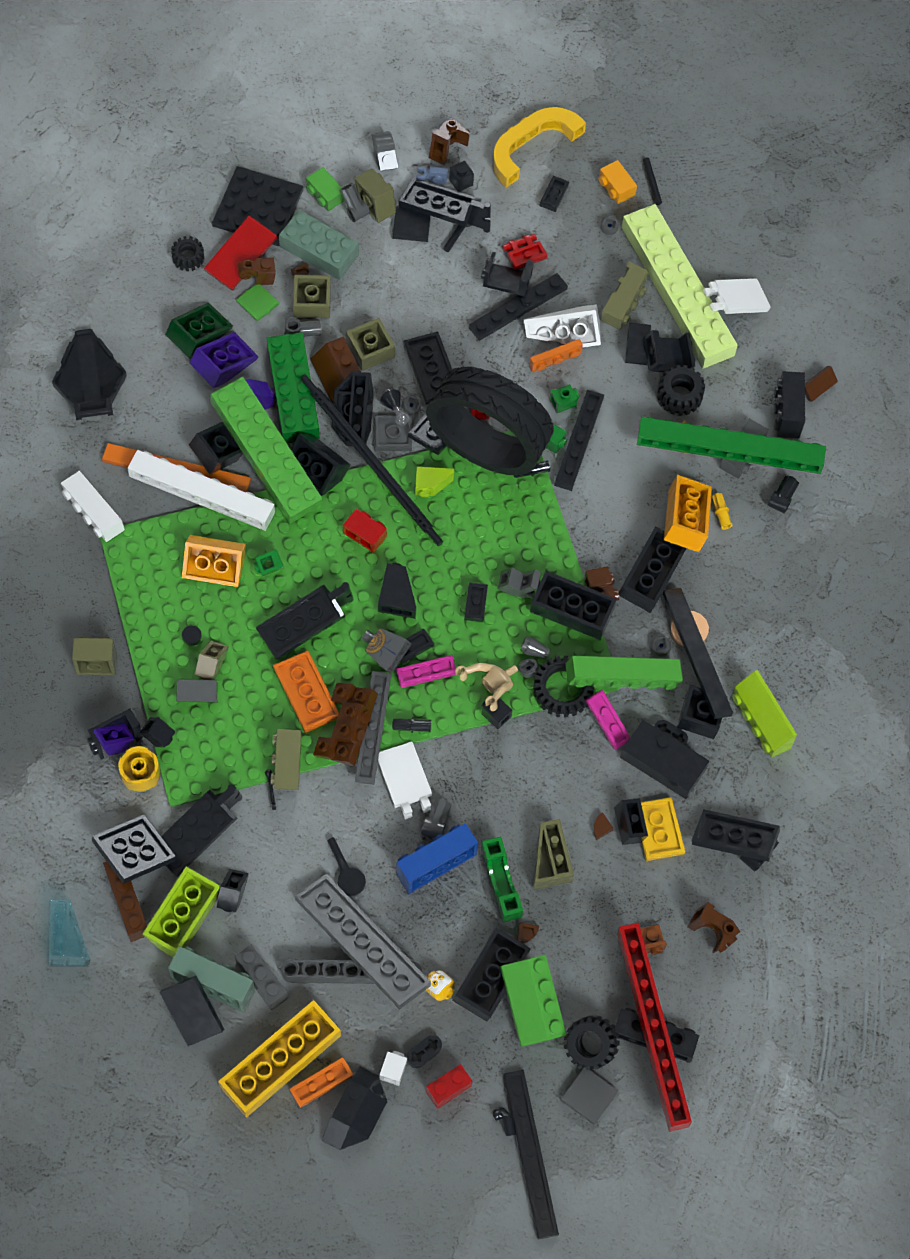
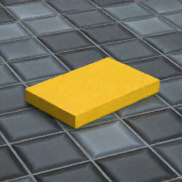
M672 797L641 802L648 837L642 841L646 861L685 854Z

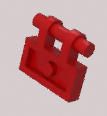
M527 234L522 236L521 239L510 240L507 244L502 245L504 252L510 250L507 257L514 270L525 267L527 260L537 263L547 259V253L541 242L533 243V241L537 240L535 234Z

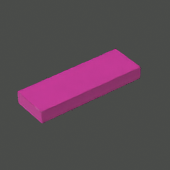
M450 655L396 668L400 687L405 688L456 675V667L453 657Z
M599 690L585 700L613 749L617 750L627 743L630 736L604 691Z

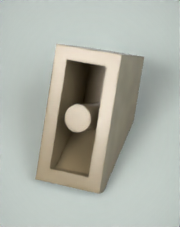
M210 641L199 654L195 675L200 676L204 680H214L220 672L229 646Z

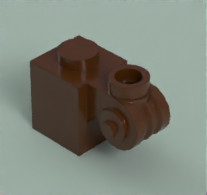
M274 257L256 258L255 261L247 259L238 263L240 279L246 280L254 276L256 285L274 284L276 275Z
M608 566L586 571L584 579L588 588L611 596L619 601L618 590H614L612 585L615 583L614 575L612 572H609Z

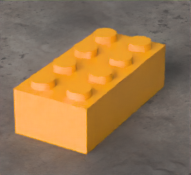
M680 475L676 476L668 490L664 532L665 541L696 552L701 550L708 538L711 486Z

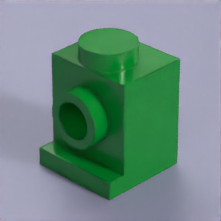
M570 384L556 390H550L549 399L556 413L577 406L579 393L576 388L572 389Z
M277 549L255 557L256 562L254 566L257 574L261 573L262 576L284 569ZM266 561H271L272 566L267 568L265 566Z

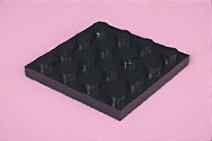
M237 166L212 221V226L234 233L245 219L251 216L277 235V239L272 245L280 246L279 235L290 222L304 188L296 183Z

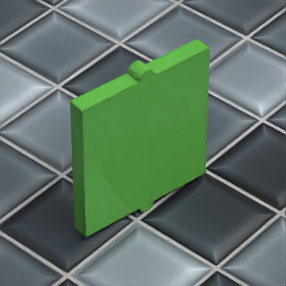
M260 284L245 290V293L236 299V302L257 322L265 315H269L270 311L279 305V302Z

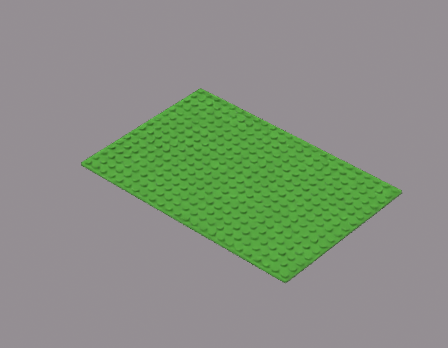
M510 430L502 432L507 435L515 436ZM448 446L439 455L427 450L382 461L383 466L434 526L433 529L444 541L440 546H437L431 537L422 531L369 465L348 470L341 482L321 496L323 499L321 507L291 524L287 522L267 490L253 493L256 497L268 499L275 505V514L266 531L207 507L199 506L123 525L125 530L108 542H105L100 537L147 720L150 717H159L176 731L172 736V742L168 746L155 747L169 805L175 807L198 801L208 790H211L216 796L221 795L231 784L240 790L267 783L268 778L265 775V771L270 769L275 773V765H272V753H276V745H273V733H277V729L301 730L303 732L301 738L300 774L339 764V762L317 758L313 755L318 738H331L337 720L304 733L273 669L274 664L307 650L332 697L336 683L353 684L355 687L369 689L372 671L389 673L365 651L368 643L364 642L362 637L367 630L376 634L378 629L381 628L406 639L425 629L434 642V646L402 665L399 662L396 668L450 655L453 657L456 668L461 665L468 667L476 663H488L496 665L505 671L512 665H515L518 671L510 676L513 687L500 697L512 709L511 718L543 710L541 708L542 704L538 705L537 697L534 696L535 676L525 678L519 671V664L523 660L534 659L539 668H541V665L544 662L547 663L548 659L552 658V660H555V656H560V659H563L564 655H567L568 659L572 656L611 657L604 635L601 640H598L531 613V602L537 590H534L532 597L522 598L509 595L497 589L501 572L509 568H514L522 573H527L534 569L540 571V582L545 571L586 586L548 472L535 474L534 477L529 475L514 478L513 475L496 473L495 471L482 468L463 458ZM542 455L538 462L544 461ZM417 467L454 469V481L435 496L421 497L415 495ZM355 509L361 512L365 511L373 520L382 522L387 528V537L374 553L343 533V524ZM190 535L246 544L244 564L238 587L182 578L185 542ZM277 549L284 569L262 576L261 573L257 574L254 566L256 562L255 557ZM266 561L265 566L267 568L271 567L272 562ZM387 563H399L402 566H406L416 604V619L378 612V602ZM344 582H347L354 600L340 607L345 617L276 660L256 627L322 585H325L332 592ZM469 582L488 585L483 622L464 620ZM190 625L197 626L202 634L201 641L194 646L185 644L182 638L184 628ZM526 636L529 638L532 636L550 649L546 659L526 655L520 650ZM214 641L229 646L220 672L214 679L218 683L217 702H177V680H204L200 676L195 675L199 654L208 643ZM395 668L391 674L380 752L409 742L415 744L491 724L481 714L483 702L488 696H493L482 683V678L487 673L475 671L467 674L468 677L464 681L460 680L461 674H459L458 676L454 675L401 688ZM565 671L552 674L546 682L548 693L558 701H571L578 697L582 691V687L568 685L567 672ZM612 686L594 687L593 694L599 690H603L606 694L617 691L620 688H612ZM334 703L340 713L342 704ZM412 717L416 720H431V732L413 731L411 733V731L393 730L392 722L393 719H412Z

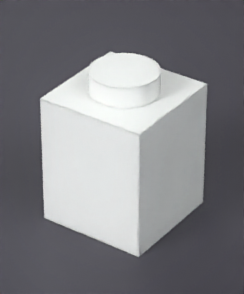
M393 1051V1053L387 1052L380 1072V1080L397 1086L400 1085L407 1065V1058L404 1057L403 1053Z

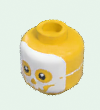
M442 970L432 971L427 975V978L431 981V986L426 991L434 999L442 1001L452 997L455 982Z

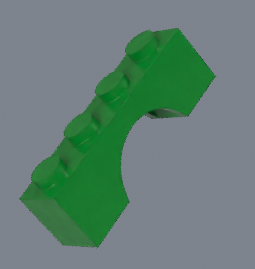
M502 837L482 841L481 851L502 922L522 918L523 908L519 894L512 882Z

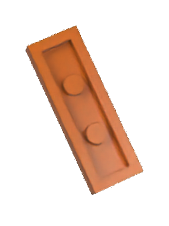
M578 339L530 357L529 367L532 372L542 371L550 365H557L566 359L576 358L582 353L583 344Z
M342 1057L293 1086L289 1091L299 1108H302L352 1078L354 1074Z

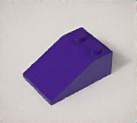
M234 332L197 348L190 364L212 388H216L228 382L256 361L258 356Z

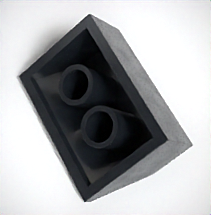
M299 433L291 448L292 453L321 496L325 495L343 480L351 465L312 434Z

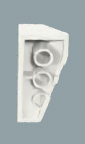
M597 304L524 319L527 338L556 341L561 344L580 339L583 347L601 345Z

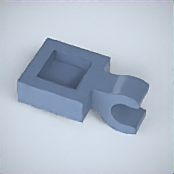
M430 166V169L418 167V173L423 175H417V179L423 181L429 179V182L435 184L447 183L448 169Z

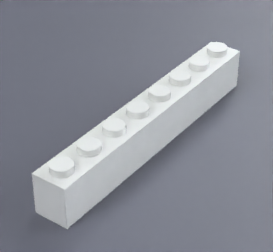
M137 450L128 466V473L131 478L264 531L268 528L275 514V505L268 499H260L251 492H243L233 485H225L215 478H207L200 472H192L182 465L170 463L165 458L159 459L147 451Z

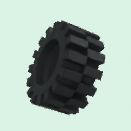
M184 236V240L179 238L178 243L176 241L173 243L174 246L171 247L172 260L177 268L180 266V270L183 271L186 268V271H189V268H192V271H194L195 266L199 268L200 263L203 264L204 249L202 243L198 242L197 238L193 240L191 236L189 239ZM185 250L195 252L192 257L186 258L181 256V253Z

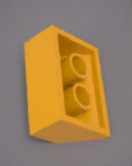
M190 535L185 542L182 578L238 587L244 564L246 544Z

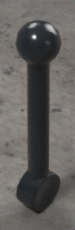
M267 769L265 775L268 778L272 810H276L273 785H271V773L273 772Z

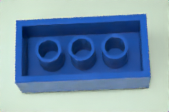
M466 823L461 826L458 824L452 827L450 832L444 836L440 834L430 844H422L415 849L416 852L410 855L405 854L398 859L396 875L408 894L477 855L478 842Z

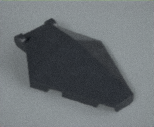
M92 329L75 331L72 342H69L61 360V367L59 371H56L52 384L75 409L77 421L85 417L106 414L112 416V403L127 374L122 365L114 359L113 354L100 337L98 338Z

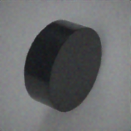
M194 625L184 628L182 632L184 643L190 646L197 645L202 639L201 630Z

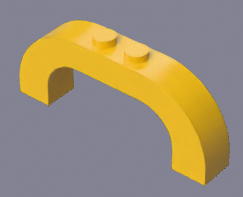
M559 107L544 108L528 117H524L520 123L511 126L498 139L495 145L493 170L497 179L505 188L519 179L520 168L511 160L510 155L541 132L557 130L573 142L585 133L586 122L576 113Z

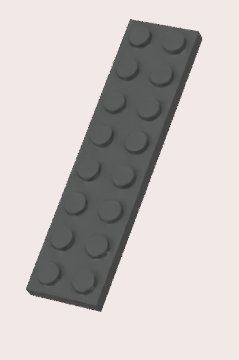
M327 874L295 896V900L399 1010L431 986V981Z

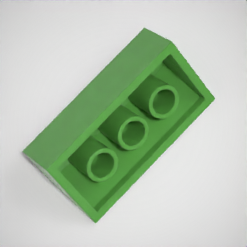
M546 955L500 966L520 1046H527L565 1036L566 1031Z

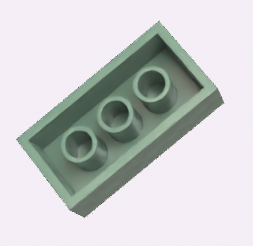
M300 210L297 211L279 235L281 248L338 280L343 277L359 255L358 242Z
M179 946L168 967L171 979L182 982L197 976L207 996L244 1013L255 993L254 982L251 980L252 977L243 972L240 974L234 972L233 968L229 965L222 964L221 966L207 955H204V957L197 955V952L190 947L182 948Z

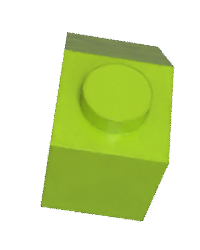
M417 467L415 495L421 497L435 496L454 481V469Z

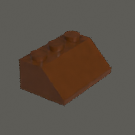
M344 337L326 343L310 358L332 404L334 402V390L351 372H361Z

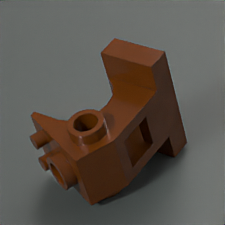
M454 118L444 122L439 130L435 129L432 133L429 159L445 165L448 159L449 146L454 142L468 146L470 131L466 130Z
M707 902L695 911L688 928L696 931L701 927H709L715 931L717 942L712 953L718 950L721 953L727 949L726 944L729 947L737 940L736 935L741 931L733 920L714 910L715 906Z

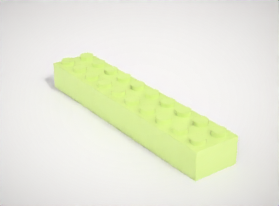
M656 204L623 216L622 229L644 268L648 270V275L682 334H690L693 353L702 369L734 357L738 346L719 312L712 311L710 306L713 303L709 296H705L701 281Z

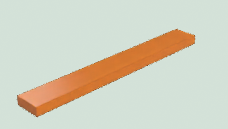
M107 443L102 461L128 468L137 450ZM152 454L159 459L165 458L172 464L182 465L187 470L200 472L207 478H215L225 485H233L240 491L248 492L251 477L222 470L209 474L204 466Z

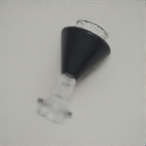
M388 388L382 392L380 402L394 411L397 424L405 425L409 421V415L403 413L400 408L401 393L399 390Z

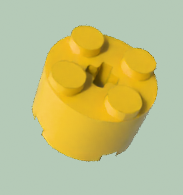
M142 746L132 747L119 760L120 776L124 785L129 790L142 792L157 785L160 778V767L156 755L148 750V748Z

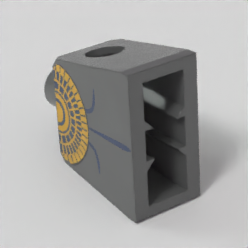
M381 628L378 629L376 634L367 630L362 637V640L368 643L365 651L383 669L391 674L412 644L407 639Z

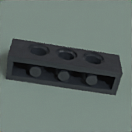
M621 1008L615 1025L616 1028L614 1029L615 1033L618 1032L619 1034L617 1038L647 1048L643 1031H635L631 1026L634 1023L640 1024L637 1011L630 1008ZM665 1021L670 1041L671 1037L674 1036L681 1040V1044L678 1045L671 1041L675 1058L690 1063L700 1035L695 1034L696 1032L692 1029L684 1028L683 1030L677 1028L674 1023Z

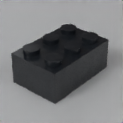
M783 371L781 378L777 379V387L774 390V398H777V403L774 406V414H777L774 430H777V437L800 439L805 424V372Z

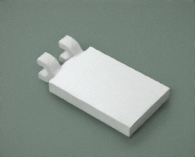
M757 278L715 280L709 283L710 288H704L703 290L705 296L717 295V302L710 304L712 311L724 310L725 314L768 312L771 308Z
M413 742L381 751L379 753L378 765L394 808L401 807L405 819L412 817L410 804L418 801L421 804L423 813L431 811V803L428 797L432 796V792Z

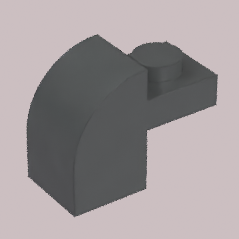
M385 131L371 134L374 152L377 153L379 169L386 170L398 167L395 155L396 149L391 132Z
M509 568L501 572L497 589L516 597H532L534 590H537L540 584L541 572L534 569L527 573H522L514 568Z

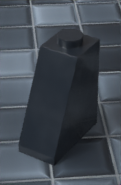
M387 563L378 602V612L416 619V604L406 566H402L399 563Z

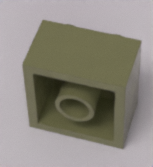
M371 168L354 178L361 199L365 201L370 210V215L378 223L396 213V202L393 197L394 189L390 183L387 184L380 173H376Z
M294 275V318H330L331 276Z
M380 318L346 331L347 344L362 371L395 358V345Z
M87 636L74 638L72 661L77 675H116L117 652L112 638L106 636L99 638Z

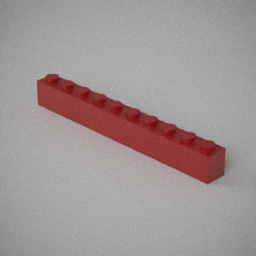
M639 923L620 926L617 936L668 1131L688 1128L692 1120Z

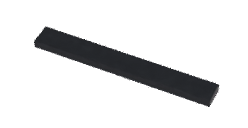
M682 589L664 590L662 595L713 719L731 717L733 714L732 708Z
M524 1070L504 1073L503 1077L515 1126L537 1238L539 1240L559 1236Z

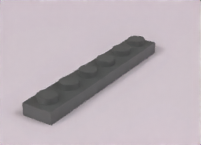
M372 671L369 689H373L378 695L359 751L355 782L375 785L391 673Z

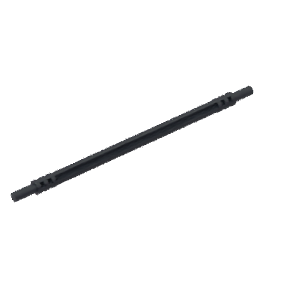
M307 375L303 376L301 381L310 390L311 396L422 531L425 534L427 533L437 546L442 545L444 541L435 532L434 526L321 389L317 388Z

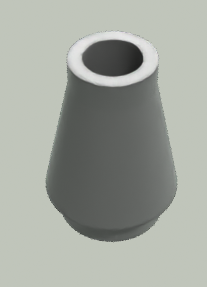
M526 636L520 649L526 655L546 659L550 652L549 648L532 636L531 638Z

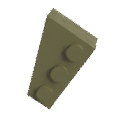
M628 262L625 276L620 277L618 281L620 284L615 292H612L602 311L601 321L619 330L623 324L627 325L631 317L629 314L631 311L636 310L639 298H643L647 291L645 284L648 270L631 262Z
M277 729V733H273V745H276V753H272V765H275V773H271V785H274V789L299 790L301 738L303 736L301 730Z
M557 819L542 822L539 828L533 890L571 883L574 873L561 821Z

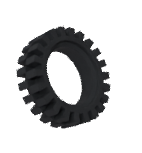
M564 655L563 659H560V656H555V660L550 658L547 663L544 662L541 668L537 670L533 687L538 705L541 703V708L543 710L548 709L550 715L553 712L556 713V717L564 714V718L568 717L569 714L575 716L578 711L580 713L583 712L584 707H588L585 700L592 696L594 692V686L586 685L582 687L579 696L571 701H558L550 696L546 688V682L552 674L561 671L566 672L565 663L569 660L567 655Z

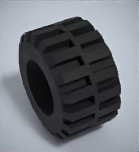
M676 365V368L670 367L660 378L657 398L660 400L659 404L661 407L665 406L664 410H670L673 415L675 413H678V416H682L683 413L689 415L691 411L695 412L697 407H700L705 392L704 378L700 377L701 374L695 372L694 368H687V365H684V367ZM682 386L687 388L690 393L685 395L678 394L672 388Z
M591 1015L574 1022L566 1031L568 1034L564 1037V1040L567 1041L564 1044V1049H568L566 1055L567 1057H572L573 1060L571 1062L573 1064H579L578 1067L581 1069L585 1067L586 1070H596L615 1058L614 1055L619 1050L617 1046L620 1045V1040H617L619 1034L618 1032L615 1033L613 1029L616 1027L613 1024L610 1025L608 1019L603 1020L601 1016L593 1017ZM586 1031L595 1032L600 1037L602 1048L598 1054H591L585 1050L582 1044V1037Z

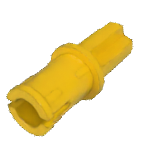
M715 493L712 495L716 509L715 515H718L721 529H729L733 526L728 513L729 508L726 506L723 494Z

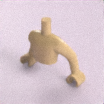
M476 663L468 667L458 666L455 672L456 676L461 674V681L467 679V674L475 671L487 673L482 678V683L493 694V696H488L485 700L486 706L490 705L491 711H495L498 708L497 700L505 692L511 690L513 682L510 676L518 671L515 665H512L505 671L496 665L488 663Z

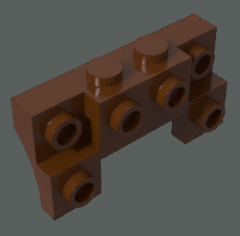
M336 683L331 701L342 704L332 737H319L313 755L317 758L355 766L378 693L373 689L355 687L353 684Z

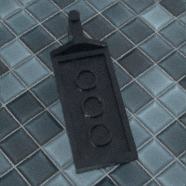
M413 177L399 199V206L464 227L475 226L483 229L486 233L490 232L491 203H482L480 198Z
M344 582L339 588L330 592L325 585H322L257 626L258 633L276 660L343 619L345 615L340 607L354 600L350 586L347 582Z
M229 785L228 789L219 797L211 790H208L161 836L176 856L175 862L166 865L176 877L238 819L230 811L238 801L242 800L241 793L234 785Z

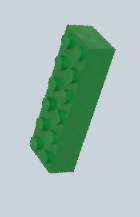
M303 332L266 337L283 439L286 443L295 442L299 433L312 434L317 439H320L315 400L311 396L310 390L301 381V378L305 375L311 380Z

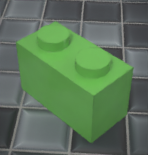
M324 167L306 178L308 193L314 195L318 204L327 211L344 202L339 191L342 187Z

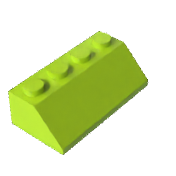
M756 670L734 687L732 698L734 703L742 709L744 719L751 724L754 736L758 737L762 742L763 751L773 758L792 748L797 733L761 674Z
M185 867L143 932V936L161 951L174 957L179 946L185 948L190 944L218 900L220 885Z

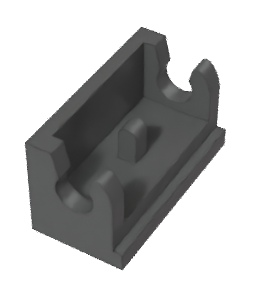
M177 680L176 701L216 703L217 680Z

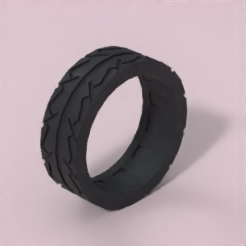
M476 367L451 369L445 375L426 410L427 420L430 422L432 430L450 449L482 468L505 475H523L532 471L554 432L549 413L532 394L500 374ZM465 407L473 408L496 419L515 436L504 434L485 425L468 412Z

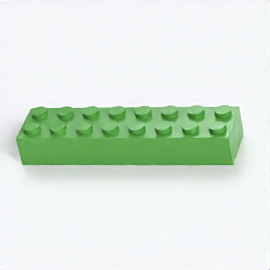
M244 377L212 393L210 403L287 522L291 524L321 507L322 497Z

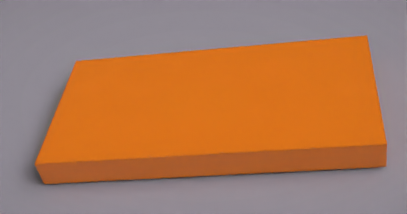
M308 650L273 665V669L304 733L338 719L339 712L334 702L331 701L332 697Z

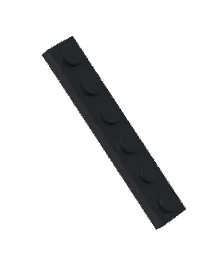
M556 273L527 290L525 297L518 295L470 323L469 329L480 341L567 290L568 285Z
M590 390L586 391L554 486L569 491L573 490L604 400V394Z

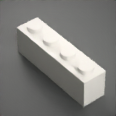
M80 471L61 482L63 488L61 492L67 501H72L75 511L83 514L82 517L88 526L91 524L94 527L93 531L98 538L102 537L105 542H108L125 530L119 516Z

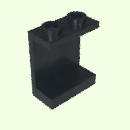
M492 252L491 257L486 259L485 268L482 270L481 279H484L483 287L525 297L532 277L534 261L527 260L524 271L514 270V268L494 264L496 252Z
M652 330L643 337L649 371L665 372L670 367L676 368V365H680V367L687 365L689 369L695 367V358L689 333H685L679 339L662 338L659 336V331Z
M131 708L88 730L90 737L87 740L94 756L98 754L101 760L104 759L101 744L93 732L95 729L125 723L136 742L143 738L139 733L141 731L140 724Z

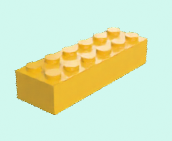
M313 1000L218 1081L219 1087L247 1118L340 1038L341 1030Z

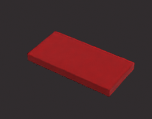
M248 216L204 267V271L233 291L242 280L239 278L238 263L247 259L255 261L256 258H261L277 239V235L251 216Z

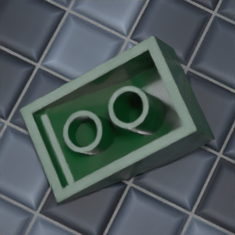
M208 302L172 319L165 335L190 359L197 348L220 339L232 329L233 325Z

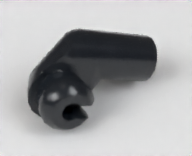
M501 1107L493 1110L494 1120H502L506 1136L515 1135L516 1131L512 1116Z

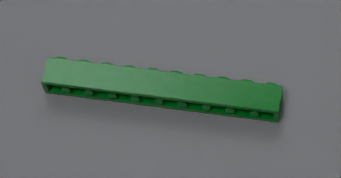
M641 417L636 444L821 474L823 470L826 446L819 443H804L800 440H785L781 437H766L762 434H747L744 431L734 432L725 428L715 429L706 425L696 426L686 422L677 423L672 420H658L653 417Z

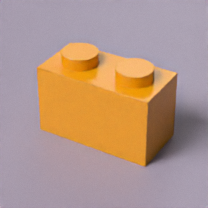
M618 160L600 169L599 183L607 189L610 198L614 199L617 204L635 196L637 185Z

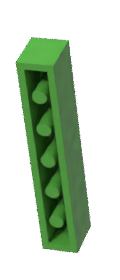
M572 656L565 663L568 685H575L576 687L587 685L594 686L595 688L612 686V688L630 687L631 689L647 687L648 689L665 688L666 690H673L683 681L680 659Z

